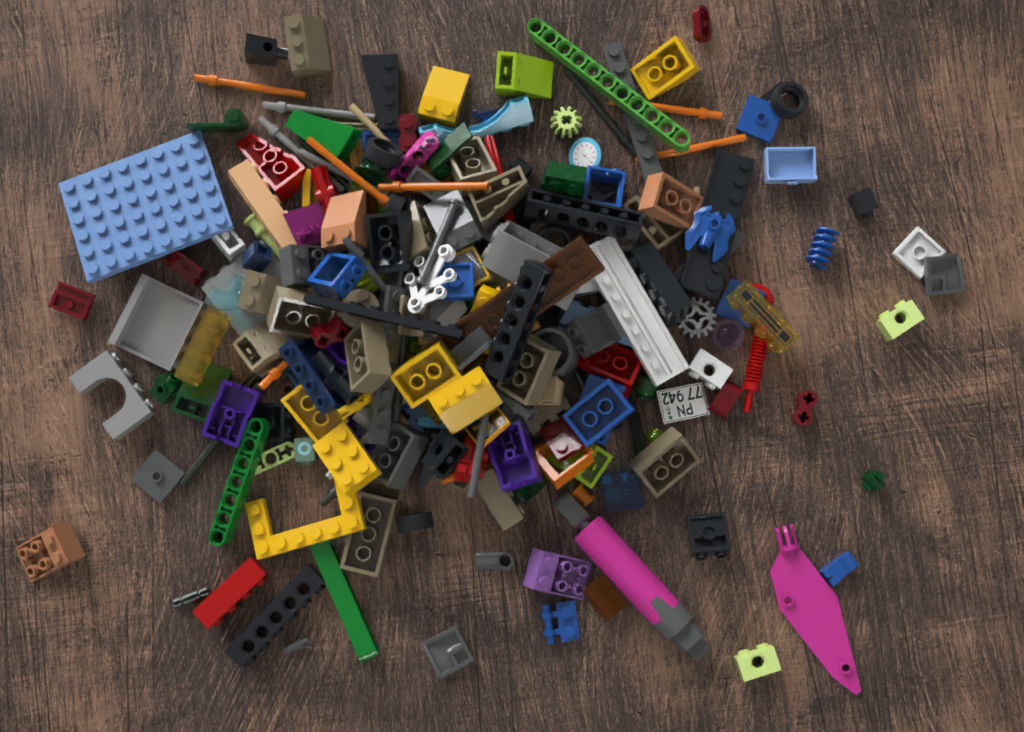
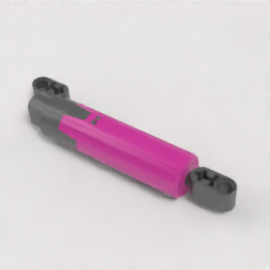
M567 491L552 503L576 531L582 530L575 537V543L665 641L671 640L682 654L687 652L696 662H699L711 650L702 639L704 632L692 620V613L602 516H598L590 523V515Z

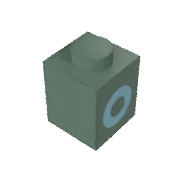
M311 437L294 439L295 462H301V466L313 465V461H318V454L312 446L315 442Z

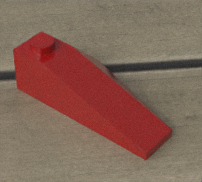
M252 133L236 143V146L249 162L257 166L261 177L266 179L270 188L282 202L298 192L306 173V168L296 156L289 155L281 148L268 144L267 141Z

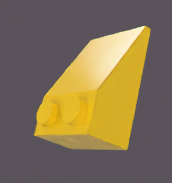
M676 35L630 69L649 101L683 83L701 70L683 39Z
M433 66L419 106V120L456 127L470 75Z

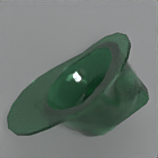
M367 157L361 166H356L353 170L365 181L376 185L393 182L388 178V168L375 164Z

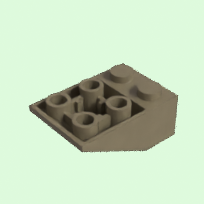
M267 321L244 332L232 345L250 370L264 377L272 367H275L284 359L278 350L290 338H293L295 342L305 340V338L270 332Z

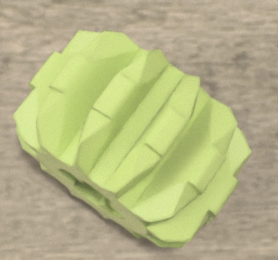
M563 106L560 107V112L555 110V116L550 119L552 122L551 129H556L554 134L558 135L561 133L562 139H564L565 134L568 135V138H572V133L577 135L578 129L582 127L580 123L582 117L577 116L578 111L574 110L571 112L570 106L567 111H565Z

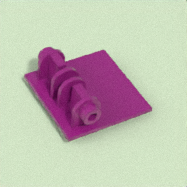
M318 203L283 214L297 245H312L321 241V227L324 215Z

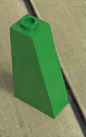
M298 110L293 111L285 125L305 141L311 136L343 163H345L363 133L352 126Z

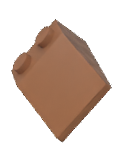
M665 172L648 175L638 210L644 212L645 215L652 219L688 230L694 222V212L702 207L704 197Z
M365 190L330 198L321 227V248L336 253L349 251L342 241L346 236L350 237L357 248L368 247Z

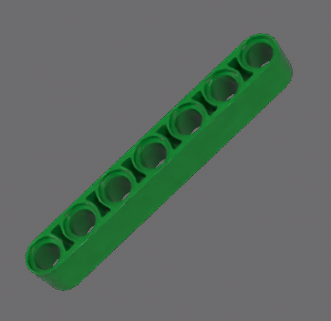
M265 418L250 419L246 425L209 533V541L213 546L228 544L233 539L270 431V422ZM258 422L261 425L260 431L256 429V424ZM251 441H253L255 444L253 450L250 447ZM245 459H247L248 461L247 468L244 466ZM239 477L242 480L241 486H239L237 482ZM232 496H234L236 499L235 504H233L231 501ZM226 514L229 516V522L225 520ZM219 533L223 535L222 541L219 538Z
M328 540L310 545V549L359 661L363 663L380 655L378 646L344 569L340 568L341 562L332 541Z

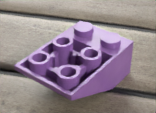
M532 547L523 585L533 590L583 600L584 595L581 591L587 586L592 562Z

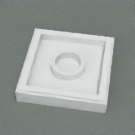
M917 226L891 255L920 280L924 276L923 257L944 255L946 251Z

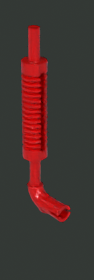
M742 281V283L766 292L763 302L771 311V306L774 304L772 292L767 287L762 286L761 283L754 284ZM763 306V308L770 315V312L765 308V306ZM762 311V314H763V315L767 318V320L769 321V318H768V317L764 314V312ZM762 317L761 320L767 327L761 321L755 324L754 339H752L753 342L751 343L753 346L750 349V360H748L747 374H745L746 378H744L743 390L746 391L742 412L750 413L754 392L759 393L761 385L759 383H761V376H763L762 369H764L763 365H765L764 362L766 361L764 358H766L765 355L767 354L765 351H768L767 344H769L768 341L770 340L768 337L771 336L770 333L772 331V328Z

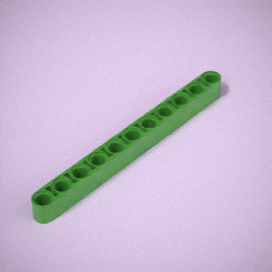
M534 18L528 22L527 28L530 38L675 151L684 153L689 150L691 137L685 129L541 19ZM535 28H540L538 32H533ZM555 39L554 42L547 43V40ZM562 50H569L567 54L561 53ZM579 60L584 61L581 65L575 64ZM593 71L598 72L596 76L589 75ZM607 82L613 84L611 87H604V84ZM622 93L627 94V97L624 99H620L618 96ZM641 105L642 108L639 110L633 109V106ZM649 116H655L657 118L655 121L647 120ZM665 127H669L672 129V131L669 133H665L662 131V129ZM685 139L687 142L685 144H678L677 140Z

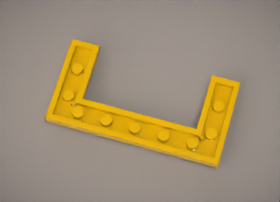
M334 479L342 515L273 535L266 498L245 503L257 560L366 530L367 527L359 493L356 492L351 497L346 495Z

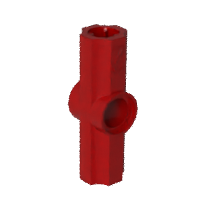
M327 165L314 167L310 171L316 187V198L322 206L324 214H326L330 198L339 194L336 186L332 183Z

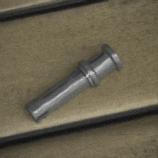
M495 382L494 389L502 402L511 408L513 414H518L524 418L527 424L531 423L537 416L538 409L526 406L496 388L497 383Z

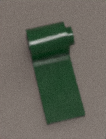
M230 108L225 113V123H186V127L192 133L195 131H201L202 133H239L247 129L248 119L240 109Z
M465 122L445 138L426 160L436 179H444L449 176L451 168L448 160L473 138Z

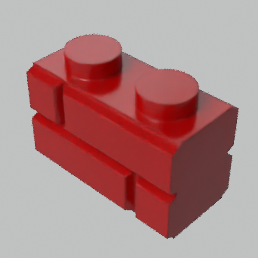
M465 437L463 444L469 450L458 462L454 479L470 484L476 443L472 438ZM487 446L483 450L479 479H483L485 467H482L483 461L487 462L489 451L486 450Z

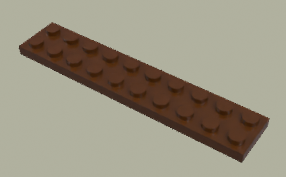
M582 235L542 262L553 268L555 272L538 315L605 270ZM517 280L453 324L460 326V330H463L462 340L479 326L485 330L492 340L496 337L499 323L503 319L506 304L511 298L513 286ZM437 335L421 346L420 351L422 352L440 339L443 340L449 350L461 341Z

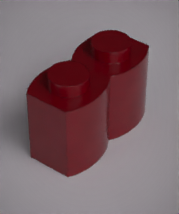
M403 114L398 119V127L401 134L399 146L404 155L418 140V124L414 114ZM419 151L415 152L413 157L418 156Z

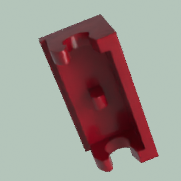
M175 251L171 253L169 258H164V262L167 263L166 265L194 287H197L208 273L180 251Z

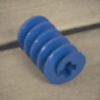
M819 227L816 229L817 235L813 237L812 248L808 250L809 256H806L805 260L814 268L828 270L824 263L831 262L826 257L833 256L829 249L834 250L836 248L831 243L838 242L834 235H840V233L831 228Z

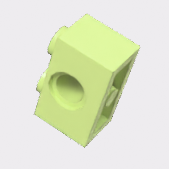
M912 299L907 302L902 300L894 305L895 309L889 312L887 310L878 316L879 320L875 324L887 341L895 339L925 319ZM896 314L901 317V324L896 322Z
M762 643L756 646L757 649L751 651L743 649L737 652L738 655L733 656L742 681L746 682L782 670L775 648L772 645ZM756 656H760V664L753 666V659Z

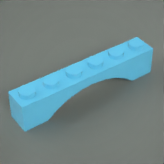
M526 95L507 100L494 116L482 123L468 127L472 136L479 135L480 138H485L486 135H494L497 132H509L517 126H528L530 122L534 121L529 99ZM434 122L418 127L420 137L427 131L435 132L440 144L458 127L445 126ZM432 138L431 140H429V139L426 140V141H427V144H428L429 142H431V143L434 142V141H433V138Z

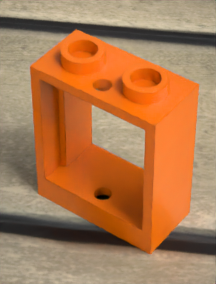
M582 441L584 449L578 451L583 457L560 474L546 460L553 455L546 443L535 451L537 465L557 490L595 462L592 455L594 454L593 449L586 447Z

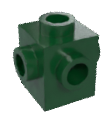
M172 372L164 375L160 374L154 380L155 384L149 393L158 402L165 405L175 400L183 382Z

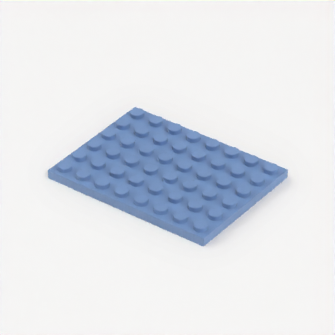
M195 131L58 183L85 277L89 284L207 240L217 234L220 235L235 229L201 131Z

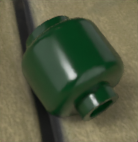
M645 371L637 375L632 388L637 393L636 397L646 401L647 398L652 399L656 396V391L659 390L660 385L654 387Z

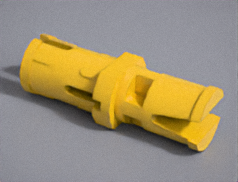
M363 393L352 404H345L336 409V413H339L338 417L343 421L351 414L362 411V407L372 402L373 394Z

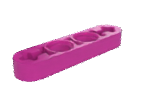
M433 131L425 132L402 157L398 166L389 172L385 178V183H391V180L407 183L405 180L415 166L421 167L438 148L439 140L437 134ZM433 138V141H434V142H433V143L429 142V143L427 144V141H426V140H427V139L431 140V139ZM417 151L423 153V156L419 159L413 157V154ZM409 165L411 169L408 172H402L401 167Z

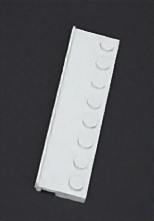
M607 236L589 245L605 268L603 272L592 279L625 331L627 340L654 387L690 368L616 239Z

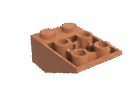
M70 521L52 526L16 547L18 556L31 583L85 557V553Z

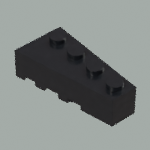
M398 54L360 55L380 131L400 132L398 127L400 116V60Z

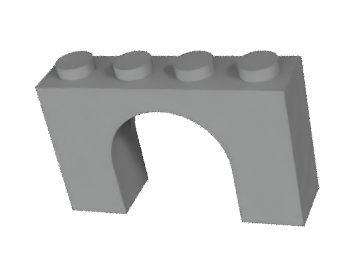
M106 350L71 375L69 379L78 392L82 394H88L107 380L115 379L122 384L126 393L124 406L118 413L102 424L113 440H120L156 414V411L153 409L155 407L154 403L143 395L144 390L141 385L135 383L131 378L133 377L131 371L127 367L124 368L120 363L122 361L121 357L116 352L113 353Z

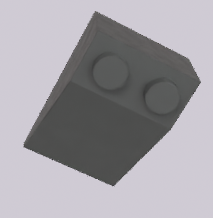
M454 190L423 207L436 234H438L450 206V199L454 198L461 202L460 207L456 209L442 242V245H450L458 252L482 242L483 238L459 191Z

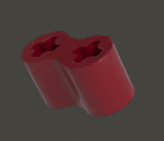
M335 317L324 324H314L309 330V334L318 348H326L333 342H344L343 339L350 332L349 327L341 317Z
M727 379L707 409L724 420L743 389Z
M806 390L796 396L797 408L791 415V421L797 427L806 426L811 423L812 408L817 403L815 392ZM807 396V399H809L810 402L806 403V400L803 399V397ZM802 414V417L805 418V421H801V419L798 418V415Z

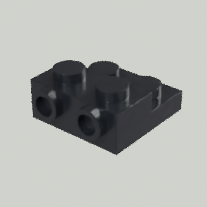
M259 403L256 407L254 418H265L270 422V431L266 442H292V438L296 434L295 427H293L294 417L283 403ZM259 422L256 424V429L258 431H260L261 425Z
M725 512L686 516L691 558L696 557V560H705L711 555H715L716 558H725L727 554H730L732 547Z

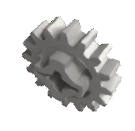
M695 297L691 298L690 313L686 316L685 320L679 322L680 325L677 327L678 330H684L682 335L689 333L690 339L694 335H696L697 339L701 337V334L704 337L707 336L706 330L712 332L713 328L711 325L717 323L713 320L717 314H712L711 312L714 306L709 308V301L702 303V298H699L698 301H696ZM699 307L703 308L706 312L701 311ZM694 314H695L696 317H699V318H701V319H699V320L696 322L695 319H689V318L693 317ZM708 320L705 328L701 329L702 323ZM685 324H689L692 329L688 328Z

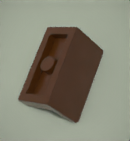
M604 574L594 579L581 591L605 622L609 621L618 611L628 606V603Z

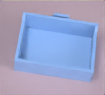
M766 147L764 150L765 184L797 185L798 183H814L818 179L816 175L815 147Z

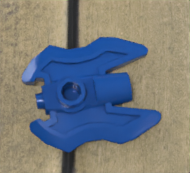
M709 205L694 212V222L685 234V249L690 251L698 239L701 238L699 247L710 250L713 244L712 262H717L727 252L728 240L736 229L734 220L729 213L724 217V220L718 212L710 214L712 206Z

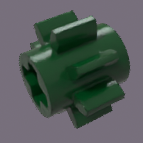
M871 468L861 476L863 482L860 485L866 491L872 490L877 492L885 485L882 479L886 476L880 469L874 471Z

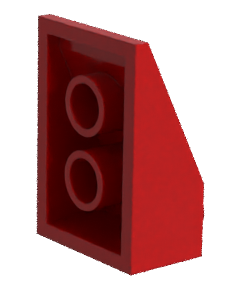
M613 344L586 359H583L581 355L577 366L587 374L592 373L605 379L609 378L613 382L625 386L624 396L628 397L642 364L634 351Z

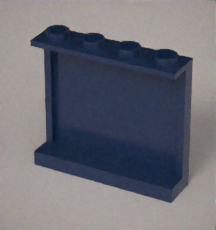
M290 338L278 349L321 415L335 411L346 404L335 390L329 389L324 384L323 380L325 377L312 363V357L323 350V348H318L315 345L313 339L309 338L295 342L293 338Z

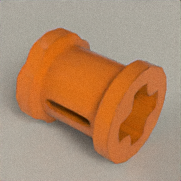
M581 483L570 495L581 504L582 508H585L595 497L590 495Z

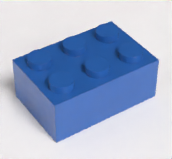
M608 378L563 414L562 417L584 445L590 447L632 414L635 408L612 379Z

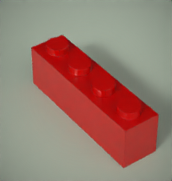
M255 556L250 557L196 607L192 613L207 629L213 626L217 628L224 621L222 617L227 613L232 614L239 607L237 605L242 599L244 601L253 594L251 590L256 585L260 587L268 580L266 576L269 572Z

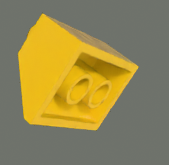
M480 366L428 398L452 435L503 403Z

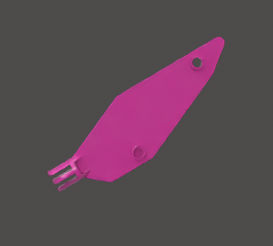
M789 525L793 543L790 541L787 527H781L785 545L782 543L779 529L774 528L780 552L770 570L780 611L830 675L852 693L859 694L861 687L837 595L799 548L794 525ZM847 664L848 668L843 670L842 666Z

